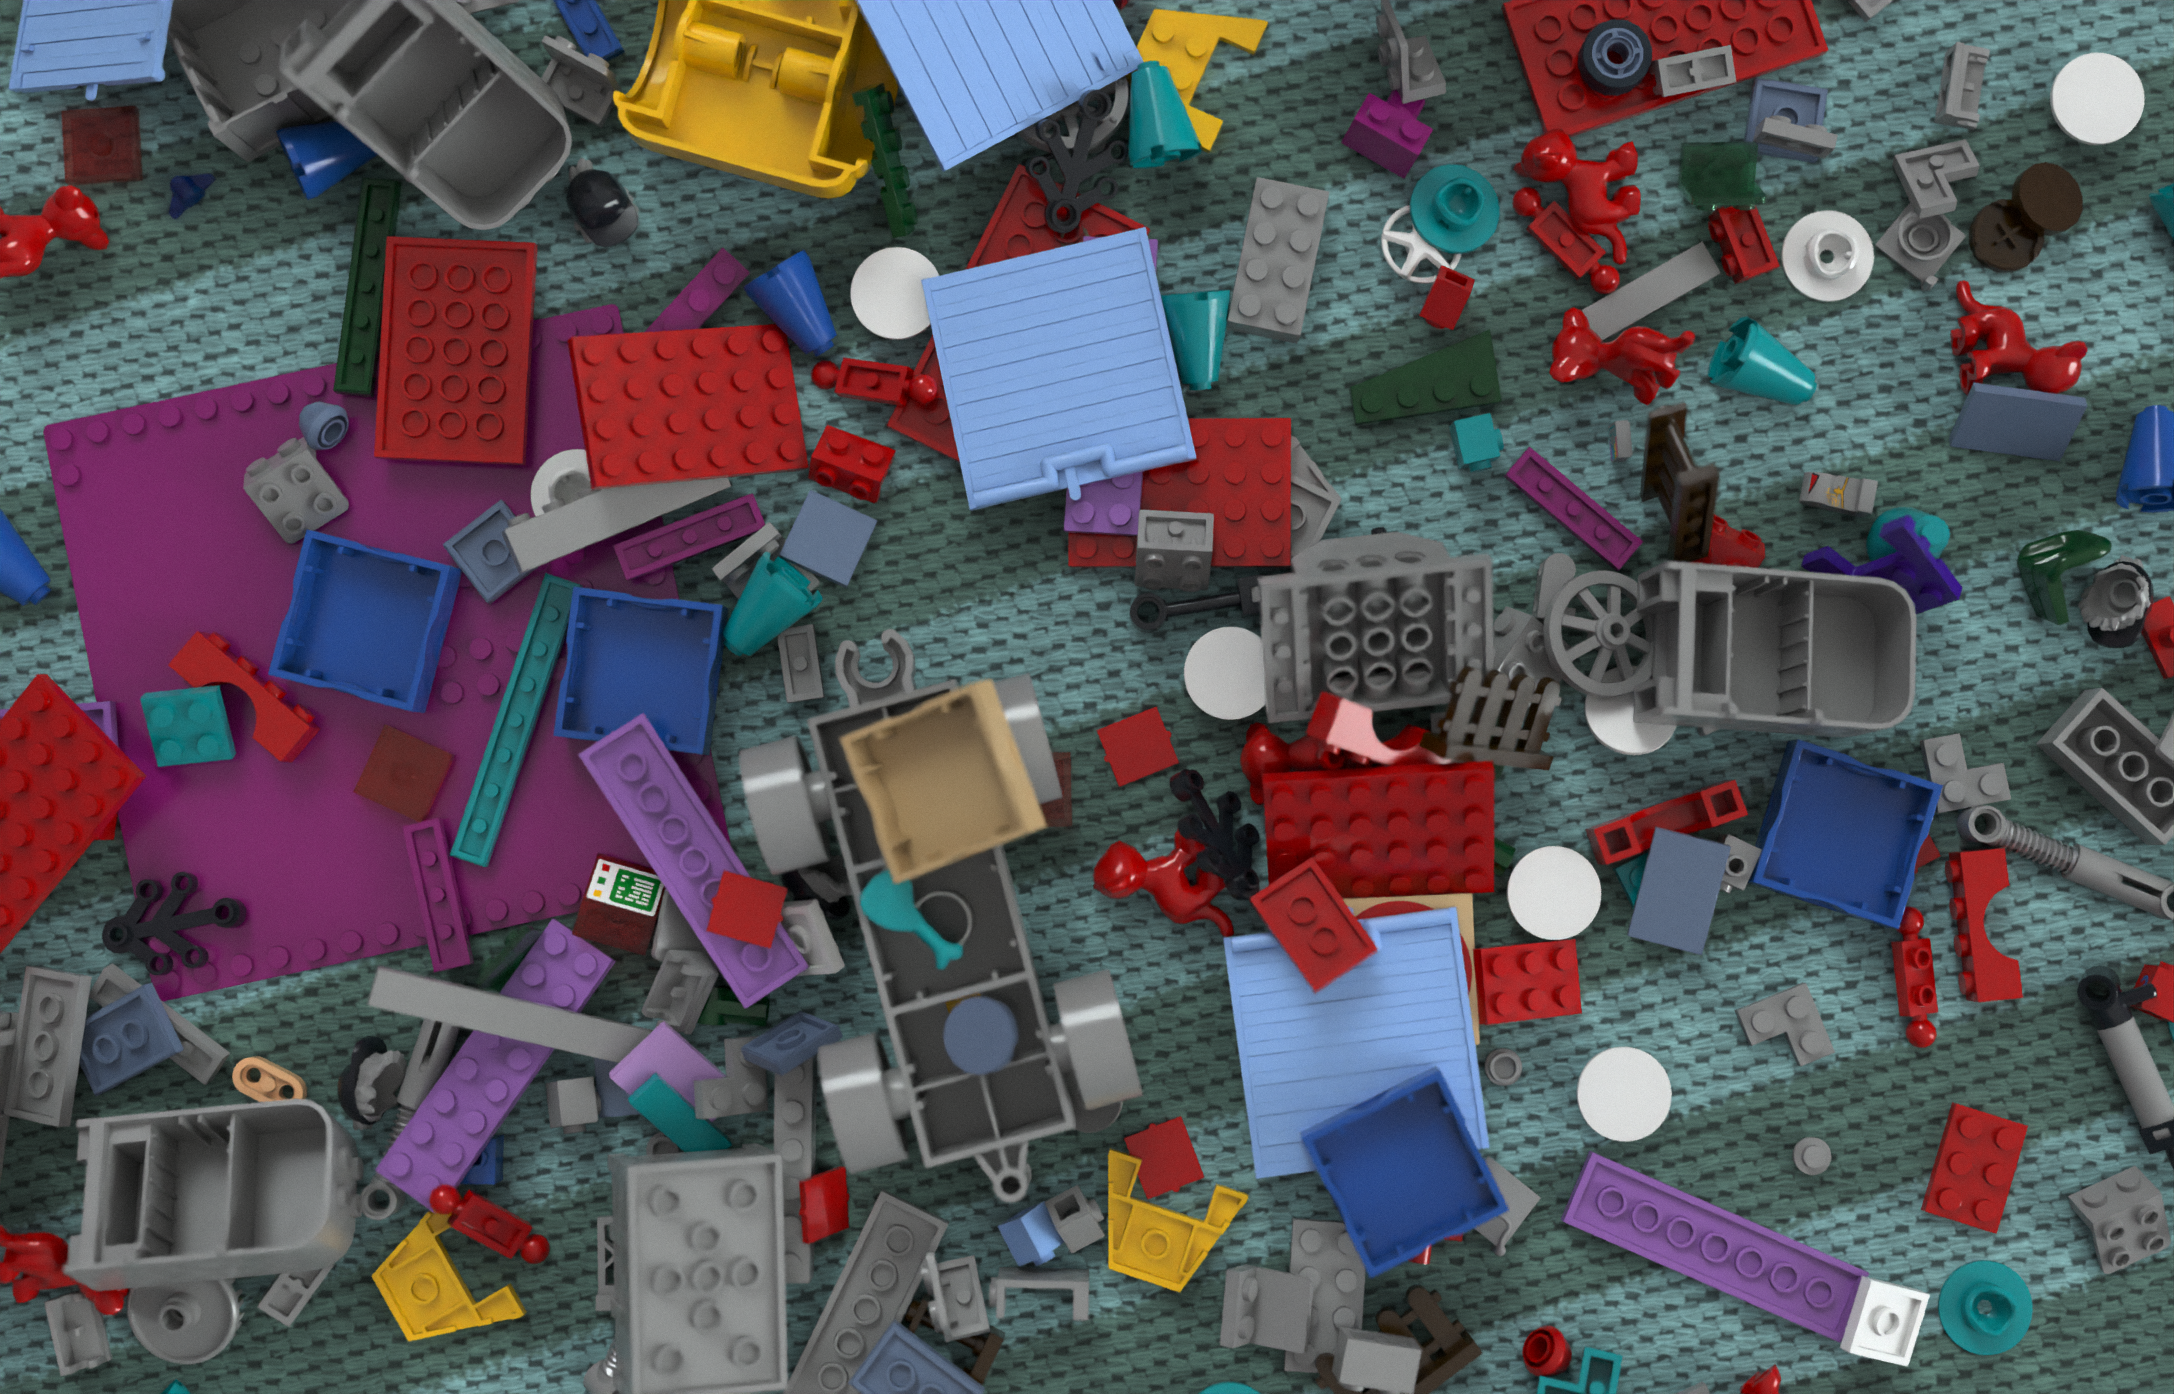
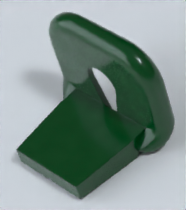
M2072 530L2028 543L2022 548L2017 559V567L2036 616L2057 625L2069 622L2060 576L2068 569L2106 556L2112 548L2109 539L2084 530ZM2061 556V557H2060L2059 559H2057V560L2050 561V560H2052V559H2055V558Z

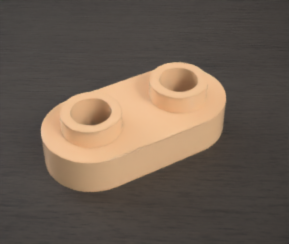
M252 1056L238 1062L233 1070L232 1080L235 1087L241 1093L259 1102L288 1100L283 1095V1088L286 1085L291 1086L294 1090V1095L291 1099L305 1100L307 1097V1086L300 1076L263 1057ZM253 1068L258 1069L261 1073V1078L258 1082L253 1081L250 1077V1072Z

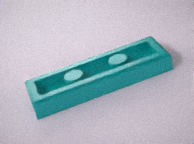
M654 1073L628 1097L630 1105L684 1152L728 1149L732 1145L728 1136L709 1119H696L695 1107L657 1073Z

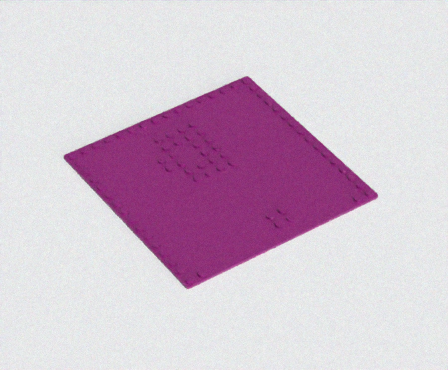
M609 304L533 321L526 465L375 458L379 360L374 397L336 394L333 388L337 363L45 426L43 434L96 702H116L118 747L147 776L118 811L135 900L137 898L136 887L142 880H156L163 887L161 898L151 903L140 923L153 919L172 891L171 880L173 876L179 872L194 874L198 879V887L194 893L187 896L174 916L213 908L214 904L222 898L238 899L246 908L245 920L236 928H223L214 923L175 931L193 945L202 946L207 950L209 955L208 962L201 968L186 967L181 960V955L155 936L143 938V941L157 953H166L173 959V968L167 975L150 974L151 982L161 1001L428 944L402 826L442 818L451 853L545 573L583 585L582 588L621 592L635 597L658 600L669 598L680 600L673 565L627 582L613 548V545L663 527V517L660 516L539 566L491 604L484 600L462 571L425 713L411 712L361 699L358 696L344 692L318 688L268 675L281 624L291 604L293 579L304 537L293 544L284 541L243 489L244 474L247 473L246 468L259 458L264 457L267 460L279 453L277 449L289 439L296 438L299 440L304 437L299 429V416L305 406L318 401L339 405L346 410L349 426L347 433L336 446L330 449L316 450V459L348 499L349 507L345 512L315 531L460 569L442 544L501 499L505 501L516 517L528 513L531 519L536 517L531 504V487L537 471L549 458L560 452L572 449L585 450L567 340L575 336L623 334L624 330L620 311L616 305ZM196 631L210 634L215 631L231 643L232 646L229 650L238 658L243 655L259 667L257 674L266 682L271 679L287 691L285 698L294 706L299 703L315 715L313 722L321 729L292 763L280 762L252 738L256 726V711L251 698L240 687L234 684H224L220 686L236 750L233 759L158 767L140 699L144 693L194 688L169 667L168 664ZM566 638L488 867L451 856L468 935L611 905L587 897L599 859L657 876L578 755L597 743V741L553 736L560 682L567 664ZM711 748L710 755L669 751L731 846ZM187 877L181 880V888L183 890L189 884ZM151 884L146 888L145 893L147 897L153 894V886ZM227 906L222 909L221 915L223 919H226L229 915ZM196 950L191 954V960L194 964L199 959V953ZM159 958L156 961V968L158 971H160L164 965L162 958Z

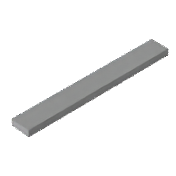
M381 966L377 967L367 1001L368 1006L617 1063H620L653 1031L643 1027Z

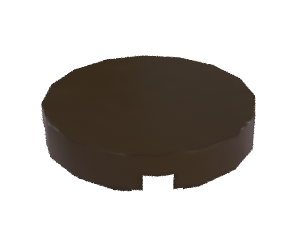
M2048 162L2034 164L2018 175L2013 184V206L2015 209L2019 208L2022 217H2020L2021 221L2034 232L2046 236L2057 235L2060 232H2065L2078 222L2083 211V196L2078 183L2072 175L2059 165Z
M2000 199L1983 207L1974 216L1969 228V246L1974 257L1985 268L1997 273H2013L2027 267L2039 256L2044 244V235L2034 232L2021 221L2020 217H2022L2019 208H2014L2012 199Z

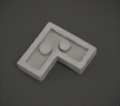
M1964 139L1895 155L1892 166L1918 218L1921 219L1955 211L1957 199L1948 182L1977 176L1980 165L1967 140Z
M1960 733L1920 740L1928 781L1943 785L1935 813L2011 799L2004 763L1967 769Z
M1804 982L1735 1010L1747 1042L1751 1046L1784 1033L1798 1066L1806 1065L1835 1053L1809 988Z
M759 1035L724 1039L726 1077L694 1081L696 1119H710L768 1111L766 1069L746 1061L741 1051L742 1046Z

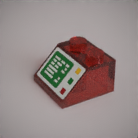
M598 853L572 935L645 956L666 889L654 869Z

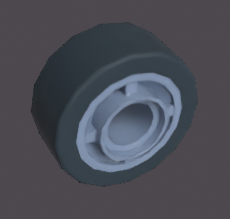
M1612 19L1600 23L1589 32L1578 52V69L1583 81L1592 90L1602 95L1618 96L1630 92L1642 81L1652 63V46L1648 36L1639 26L1627 20ZM1613 51L1618 53L1622 57L1623 63H1612L1607 57V52Z

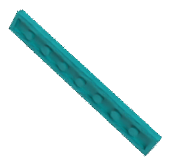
M547 573L544 575L450 856L483 867H488L567 635L573 587L582 588L583 585Z

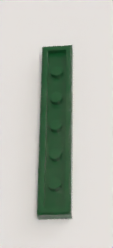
M362 177L333 388L336 394L374 397L381 342L387 236L395 237L402 185L399 180Z

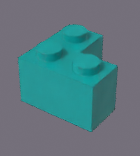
M1585 1347L1578 1384L1540 1376L1536 1394H1616L1623 1355Z

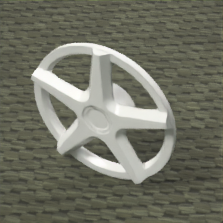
M1409 205L1397 210L1384 226L1381 238L1384 257L1389 266L1402 278L1420 284L1433 283L1436 275L1425 278L1411 275L1419 262L1428 259L1438 269L1443 265L1454 270L1461 254H1454L1449 265L1437 249L1430 246L1420 237L1414 226L1411 233L1390 231L1393 223L1398 218L1410 213ZM1388 241L1405 246L1408 256L1402 269L1391 258L1388 250Z

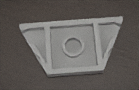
M1291 435V558L1321 541L1342 499L1322 475L1315 462L1310 459L1301 447L1297 438Z

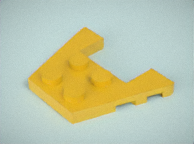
M1154 9L1136 48L1144 62L1159 61L1160 66L1168 67L1201 143V149L1204 152L1210 153L1223 125V120L1189 106L1218 41L1221 40L1254 55L1268 26V22L1260 19ZM1131 72V73L1125 75L1127 81H1128L1130 84H1131V74H1132L1133 72Z
M1109 1148L1108 1269L1181 1292L1209 1254L1208 1252L1231 1224L1230 1222L1240 1208L1245 1205L1249 1195L1216 1183L1204 1220L1131 1197L1130 1195L1142 1158Z
M428 1211L410 1234L402 1240L371 1276L408 1342L456 1332L457 1330L474 1326L489 1325L502 1320L517 1319L527 1313L511 1283L479 1302L474 1300L438 1236L450 1228L447 1220L451 1214L440 1215Z

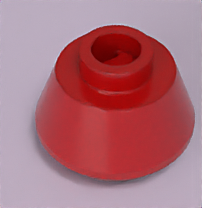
M1545 1325L1537 1328L1529 1334L1523 1345L1524 1365L1535 1376L1560 1375L1570 1365L1572 1359L1571 1347L1560 1330L1553 1326Z

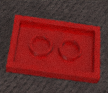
M1313 857L1249 898V902L1314 994L1378 953L1375 943Z
M1576 939L1473 949L1480 1025L1582 1014Z
M1952 1102L1921 1210L1997 1234L2028 1126Z

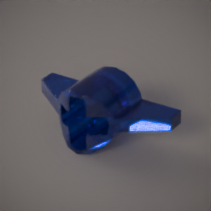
M210 173L172 178L170 181L172 199L169 210L172 218L177 219L187 208L193 207L205 196V190L216 178Z

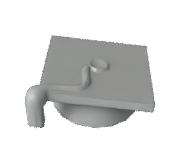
M1910 202L1875 244V247L1921 283L1922 290L1929 291L1938 281V278L1934 276L1966 235L1953 226L1944 214L1919 219Z
M1488 1156L1485 1161L1510 1211L1474 1229L1494 1244L1491 1247V1251L1495 1255L1503 1256L1506 1253L1505 1244L1541 1197Z

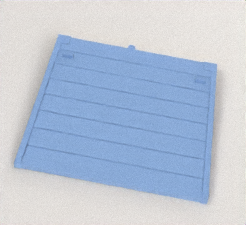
M23 0L8 89L15 92L32 93L75 89L78 86L87 85L85 97L87 100L93 101L97 95L98 84L113 86L160 82L164 80L165 72L162 68L173 0Z
M855 0L943 172L1078 101L1084 92L1091 89L1099 90L1137 70V66L1144 63L1113 0Z
M1146 227L921 280L971 511L1067 488L1071 499L1077 501L1081 498L1080 485L1197 459Z
M1456 907L1359 919V923L1377 946L1378 953L1316 994L1313 993L1271 932L1223 938L1256 1179L1318 1171L1301 1138L1300 1132L1435 1066L1440 1069L1465 1119L1466 1127L1477 1149L1490 1148Z

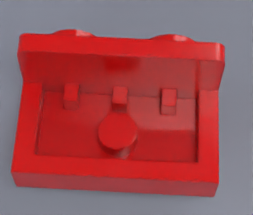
M1753 198L1728 208L1720 207L1709 216L1708 230L1710 236L1715 243L1719 242L1723 253L1721 257L1723 269L1728 277L1732 276L1735 285L1780 267Z
M827 425L811 456L808 478L824 487H832L848 493L856 499L877 503L881 486L893 463L896 450Z
M1714 514L1708 556L1688 563L1759 568L1765 558V544L1755 533L1748 530L1740 532L1729 527L1727 521Z

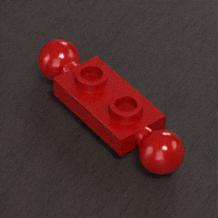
M1531 187L1519 189L1513 196L1512 206L1518 215L1523 217L1531 216L1534 219L1526 230L1577 281L1587 272L1591 276V286L1597 293L1610 294L1614 292L1620 283L1619 272L1611 265H1601L1598 262L1606 251L1588 233L1577 228L1572 218L1555 201L1544 209L1541 206L1542 199L1537 190Z
M843 357L840 369L832 361L822 360L816 363L811 371L812 381L818 388L828 390L835 387L834 393L844 398L905 406L908 394L915 402L926 404L934 400L938 393L937 382L932 376L918 374L913 377L914 371L908 366Z
M1906 906L1899 929H1896L1902 934L1903 940L1891 942L1899 1016L1912 1018L1905 1031L1909 1043L1918 1048H1925L1933 1044L1937 1036L1934 1024L1927 1020V1014L1938 1012L1930 938H1918V933L1924 926L1922 913L1914 907Z
M442 1184L432 1190L429 1196L430 1207L437 1214H451L447 1220L450 1227L509 1259H512L518 1249L522 1259L530 1264L541 1263L548 1257L550 1252L548 1240L540 1234L528 1235L533 1229L528 1221L470 1189L462 1200L458 1190L452 1185Z

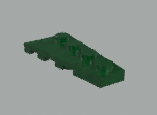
M884 83L869 85L852 93L855 107L863 105L865 115L864 121L861 122V128L864 138L873 142L875 147L871 159L874 174L878 179H884L885 186L881 187L880 195L892 237L907 236L915 230L914 225L917 224L918 217L915 204L913 202L909 203L906 189L910 186L907 167L905 165L902 166L899 151L902 150L901 135L897 128H893L891 114L894 113L893 98L890 91L885 90Z
M1490 329L1350 387L1349 391L1355 425L1501 403L1502 399Z

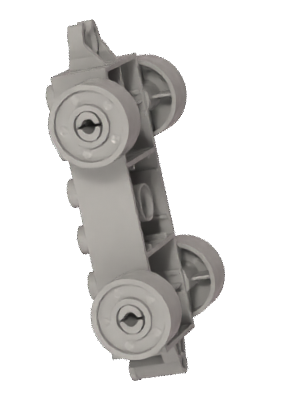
M893 629L885 630L881 636L883 648L890 654L893 661L891 674L882 682L872 683L866 681L859 672L860 651L858 646L850 640H845L839 646L835 658V668L841 688L847 693L850 708L807 719L820 770L812 772L806 751L798 735L743 749L739 753L740 770L749 813L763 857L774 876L830 861L831 846L826 821L833 819L898 1067L891 1068L884 1045L877 1032L819 1047L820 1076L834 1135L850 1174H855L909 1159V1143L904 1118L912 1116L925 1168L973 1156L993 1182L996 1196L1008 1203L1017 1202L1026 1194L1032 1177L1031 1167L1028 1162L1026 1163L1029 1140L1075 1128L1076 1116L1065 1079L1066 1074L1076 1073L1087 1111L1143 1096L1110 970L1108 968L1053 983L1062 1022L1051 1025L1003 843L910 879L913 887V904L922 914L925 922L943 940L962 946V956L959 959L949 960L944 969H936L934 952L915 933L884 928L872 921L860 907V896L864 888L876 875L889 868L875 834L871 810L857 786L840 738L884 719L914 711L924 703L960 689L961 686L954 679L917 689L914 680L916 673L915 655L909 643ZM1030 673L992 682L1038 804L1063 798ZM980 992L981 997L994 999L1007 1006L1016 1019L1019 1033L1018 1042L1015 1044L1012 1052L1014 1055L1010 1062L999 1071L985 1075L967 1073L957 1067L947 1054L943 1039L945 1022L949 1016L946 1001Z

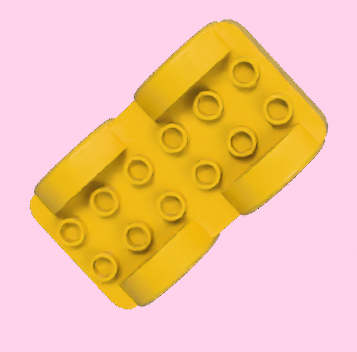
M658 0L650 45L638 78L627 94L624 95L622 92L614 91L613 101L618 108V117L624 129L632 140L645 149L814 197L831 199L842 197L850 192L856 180L864 177L872 167L871 159L875 147L873 142L864 138L861 128V122L864 121L865 115L863 105L855 107L852 93L869 85L884 83L885 90L890 91L895 105L899 85L855 0Z

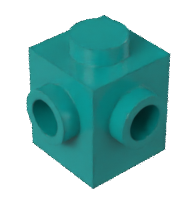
M1491 413L1456 420L1449 426L1459 469L1469 467L1470 473H1475L1492 468L1491 462L1496 461L1500 457L1499 451L1504 449L1500 429H1494Z

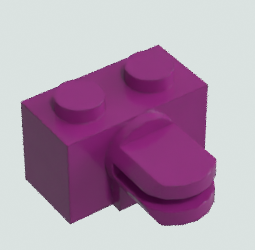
M1392 90L1386 102L1368 93L1341 143L1405 179L1433 131L1429 126L1416 120L1424 107L1425 99L1403 104L1397 90Z

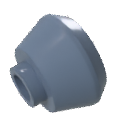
M318 401L305 406L299 416V429L307 444L315 450H325L336 446L346 435L349 426L346 410L339 405Z

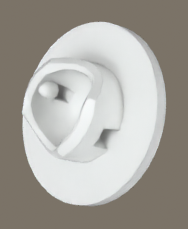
M2089 53L2073 59L2057 74L2051 88L2050 106L2056 123L2069 137L2084 144L2105 145L2121 139L2136 126L2144 108V90L2137 73L2125 61L2106 53Z
M1818 211L1803 217L1789 230L1783 242L1781 260L1787 279L1798 292L1816 301L1834 302L1851 296L1865 284L1872 271L1874 250L1868 233L1855 219L1837 211ZM1823 250L1833 252L1834 259L1831 263L1826 264L1821 261L1820 254Z
M902 247L879 250L866 258L854 274L850 291L853 310L863 326L879 337L890 340H903L917 336L931 326L921 280L937 277L939 274L934 265L925 256L914 250Z
M572 449L560 452L549 458L537 471L531 487V504L536 517L544 514L543 506L562 498L565 504H569L579 500L577 492L591 487L585 450Z
M1222 627L1206 633L1196 641L1185 661L1184 681L1188 694L1202 711L1219 719L1236 720L1256 713L1265 705L1262 638L1247 629Z
M1631 666L1633 672L1638 666ZM1618 667L1605 672L1601 682L1617 683L1622 681ZM1634 691L1611 698L1587 695L1585 700L1584 712L1590 731L1605 747L1621 754L1642 755L1653 752L1662 747L1671 738L1677 727L1675 725L1634 723Z
M1547 846L1529 852L1515 865L1507 884V901L1513 917L1526 931L1540 938L1561 940L1579 934L1593 921L1601 902V885L1595 869L1581 854L1565 847Z
M1614 1047L1594 1056L1585 1065L1580 1074L1576 1093L1579 1110L1587 1124L1597 1133L1608 1139L1624 1142L1639 1140L1653 1133L1665 1120L1670 1109L1672 1095L1669 1078L1661 1064L1648 1053L1632 1047Z

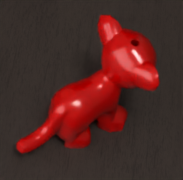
M1551 129L1542 135L1534 137L1526 144L1521 155V162L1514 166V171L1519 177H1527L1535 181L1545 183L1561 181L1568 192L1569 214L1576 227L1583 232L1606 237L1612 244L1614 263L1618 265L1625 263L1627 258L1626 241L1616 224L1629 219V216L1639 214L1641 194L1635 185H1627L1618 188L1610 201L1607 199V183L1625 180L1626 176L1635 175L1638 165V153L1633 141L1610 151L1606 156L1605 162L1578 159L1575 145L1562 129Z
M69 185L60 187L48 197L41 215L4 214L0 206V235L2 236L0 239V279L4 277L25 276L33 273L42 262L46 246L56 237L69 241H78L85 247L93 250L107 249L109 239L100 228V214L94 201L82 193L79 188Z
M1963 280L1957 283L1956 296L1961 307L1969 315L1957 318L1961 328L1951 330L1950 339L1953 355L1967 354L1968 358H1972L1970 363L1960 365L1959 372L1961 389L1967 396L1973 383L1983 384L1984 378L2004 373H2022L2026 386L2032 391L2059 394L2067 391L2077 383L2082 370L2081 359L2088 351V347L2083 341H2072L2061 346H2048L2037 350L2027 341L2023 322L2017 313L2007 307L1981 304L1973 298L1968 281ZM1978 340L1986 343L1987 349L1973 350Z
M1572 307L1564 313L1562 320L1563 329L1553 342V363L1549 373L1554 380L1563 383L1573 381L1574 379L1588 378L1603 368L1633 385L1634 397L1641 403L1649 405L1655 398L1660 386L1669 389L1679 377L1681 371L1675 369L1674 363L1677 353H1683L1693 344L1695 334L1692 331H1685L1678 337L1669 338L1654 329L1635 326L1623 331L1614 341L1603 342L1601 337L1590 328L1585 314L1581 310Z
M1260 722L1251 724L1246 731L1247 742L1240 755L1242 772L1250 782L1251 799L1257 805L1264 804L1262 774L1285 773L1291 769L1303 772L1370 768L1372 764H1377V761L1371 758L1368 765L1347 758L1349 750L1344 748L1340 749L1338 755L1317 747L1319 739L1307 734L1288 744L1279 736L1272 734L1268 727Z
M1178 829L1174 835V849L1166 856H1159L1146 861L1135 847L1119 840L1110 845L1106 853L1098 860L1093 873V889L1099 891L1104 896L1111 899H1122L1134 894L1139 889H1144L1153 895L1161 912L1172 922L1184 925L1207 919L1216 924L1223 937H1231L1234 934V926L1227 914L1219 907L1210 903L1220 891L1226 888L1224 880L1211 872L1206 873L1202 871L1198 866L1195 872L1196 884L1190 886L1184 869L1196 861L1197 854L1204 850L1205 847L1193 839H1185Z
M0 1225V1246L6 1249L4 1262H0V1283L6 1284L13 1281V1296L17 1303H24L35 1299L40 1290L77 1285L85 1298L94 1303L96 1309L102 1314L115 1315L122 1310L124 1297L128 1295L130 1288L94 1291L63 1273L64 1264H68L69 1244L66 1240L50 1232L11 1234L5 1227ZM20 1272L23 1273V1279H15Z

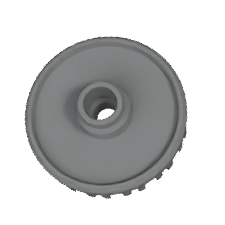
M236 1278L130 1288L126 1306L128 1321L137 1340L158 1358L175 1364L189 1365L201 1363L219 1354L236 1336L235 1332L241 1326L242 1322L240 1320L244 1316V1312H239V1308L244 1303V1299L238 1298L242 1293V1289L234 1290L232 1284L236 1281Z

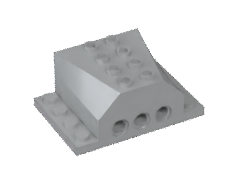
M1401 532L1322 540L1291 558L1292 575L1258 578L1265 704L1268 723L1311 719L1321 691L1372 709V712L1445 704L1450 702L1453 693L1449 690L1451 681H1457L1459 672L1464 667L1472 666L1482 672L1483 679L1481 685H1483L1486 675L1494 670L1492 558L1489 553L1450 557L1443 542Z

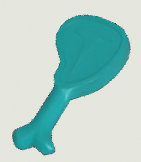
M888 869L876 875L864 888L860 896V907L872 921L884 928L915 933L934 952L936 969H944L949 960L959 959L962 956V946L943 940L925 922L922 914L916 909L913 904V887L910 879L894 884Z

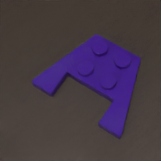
M1909 515L1883 524L1879 537L1898 552L1855 567L1831 547L1825 546L1805 554L1801 567L1812 573L1874 577L1893 581L1907 591L1914 603L1916 614L1959 600L1963 589L1942 559H1935L1930 553V542L1925 535H1917L1914 531L1916 523Z

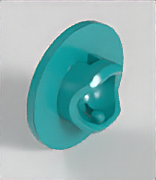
M1441 165L1425 173L1415 185L1409 202L1411 221L1417 233L1430 246L1446 253L1463 254L1480 248L1493 235L1499 222V201L1493 187L1480 173L1462 165Z
M1979 1260L1960 1266L1946 1279L1939 1294L1938 1314L1944 1331L1955 1344L1974 1354L1995 1355L2011 1349L2024 1337L2032 1320L2033 1305L2027 1285L2014 1270L1995 1261ZM1981 1300H1987L1991 1303L1992 1309L1988 1314L1979 1313L1977 1306Z

